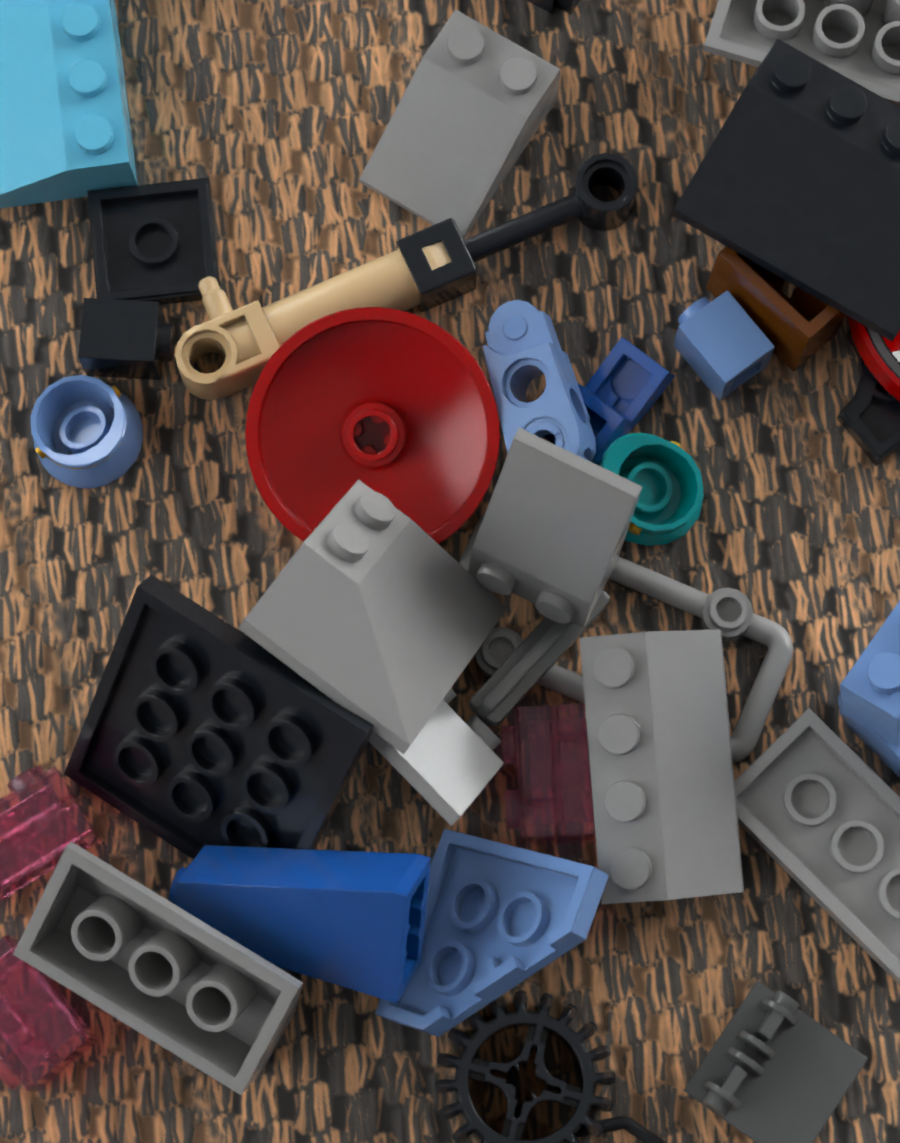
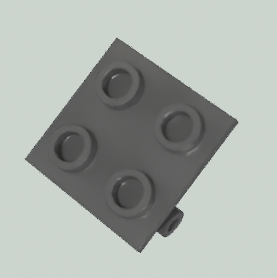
M757 980L683 1091L756 1143H813L861 1071L868 1057L799 1010L800 1005L793 998L780 990H777L775 993Z

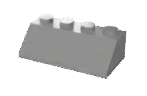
M721 630L648 631L579 638L598 869L609 875L601 896V905L663 901L744 892Z
M452 689L448 691L404 754L374 731L368 740L450 826L464 814L504 764L493 751L502 741L475 714L465 722L448 705L456 696Z
M73 842L65 847L13 953L14 956L239 1095L243 1094L270 1060L296 1011L303 982Z

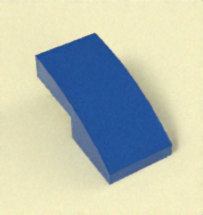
M624 337L619 339L585 387L578 383L596 439V454L592 460V463L596 465L602 461L609 445L617 438L629 434L675 378L674 374ZM553 434L544 436L555 444L556 438Z

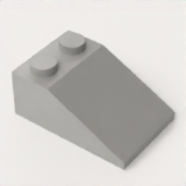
M455 9L423 56L360 176L359 182L431 225L453 218L464 240L557 101L560 68Z
M519 428L511 443L473 544L468 571L475 574L477 580L484 587L495 593L509 595L512 592L534 603L538 612L552 621L563 624L571 621L584 627L617 563L643 487Z

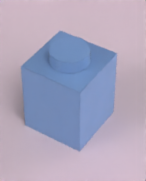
M728 290L712 302L707 297H703L690 305L678 318L680 325L678 326L673 345L719 401L766 368L775 348Z

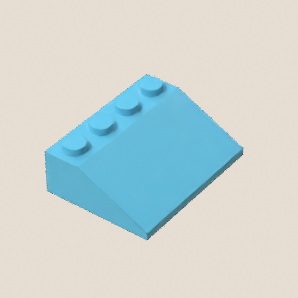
M0 0V208L87 197V191L137 186L115 0Z

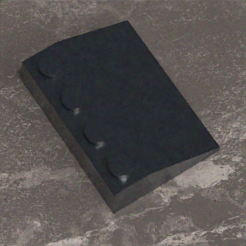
M777 39L742 92L672 215L893 342L900 330V107Z

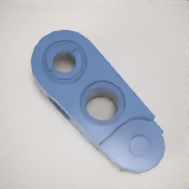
M522 300L507 301L499 306L491 316L488 326L489 331L485 332L488 346H483L507 453L518 429L521 428L540 438L553 434L556 438L555 445L592 462L596 454V439L589 421L590 417L569 356L561 349L551 317L529 302ZM545 375L546 387L543 394L535 401L528 402L526 391L529 383L537 376Z

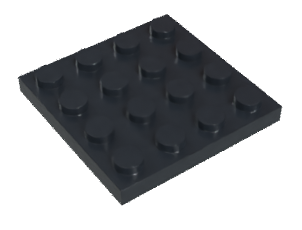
M151 574L136 588L64 775L193 860L204 845L315 850L373 732L372 728L374 725L334 702L249 636Z

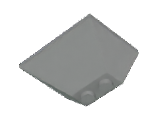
M358 479L303 542L238 629L334 702L373 724L372 730L404 754L504 614L507 607L412 519L394 507L386 496L373 491Z

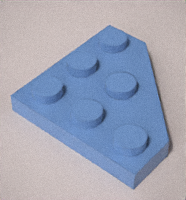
M444 829L430 865L421 964L399 1001L394 1003L380 999L375 1015L440 1037L586 940L609 875L594 866Z

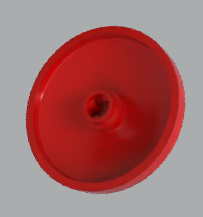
M381 307L353 308L326 315L309 323L287 339L269 359L254 386L249 401L245 427L246 452L253 480L264 502L279 522L303 542L359 479L373 491L386 496L394 507L412 519L439 544L456 532L470 518L490 486L499 456L500 420L493 390L484 371L469 350L452 334L439 325L409 312Z

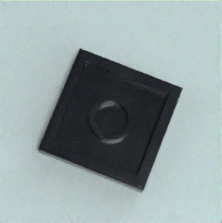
M209 178L87 191L97 299L159 302L160 305L200 301L203 297L198 288L199 282L209 276L216 278L221 288Z

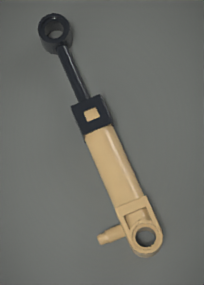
M610 153L594 155L582 164L577 174L576 186L569 189L570 195L465 240H463L454 219H446L397 240L396 250L264 307H261L257 300L233 310L225 291L220 288L217 279L212 276L200 280L198 288L202 294V303L210 320L193 326L177 342L175 358L183 384L190 393L200 399L216 400L227 397L255 385L269 359L287 339L309 323L326 315L361 307H381L407 311L418 306L422 313L475 290L477 282L475 262L577 218L582 224L592 230L609 231L617 229L627 221L632 213L638 185L635 169L626 159L619 155ZM598 185H608L616 189L620 197L614 201L604 202L594 198L589 190ZM213 352L225 357L224 364L216 372L205 374L193 368L196 360L205 353Z

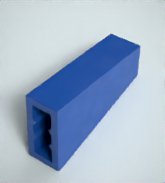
M204 845L188 868L181 867L177 871L171 884L169 901L275 966L397 1003L421 964L431 857L411 853Z

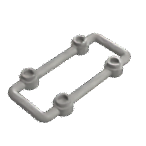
M484 516L481 517L474 527L459 561V564L467 571L473 544ZM618 557L609 580L699 617L704 630H721L722 639H724L722 642L734 641L745 636L768 647L731 736L733 763L748 757L758 742L791 662L794 648L790 635L778 623L753 613L751 602L745 594L737 589L727 587L707 594L622 557ZM469 572L474 578H476L475 574ZM493 628L473 656L476 657V664H478L477 667L480 672L487 678H490L523 642L521 636L509 628ZM554 664L537 683L585 704L582 675Z

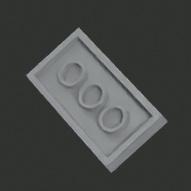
M808 708L735 780L738 824L900 986V797Z

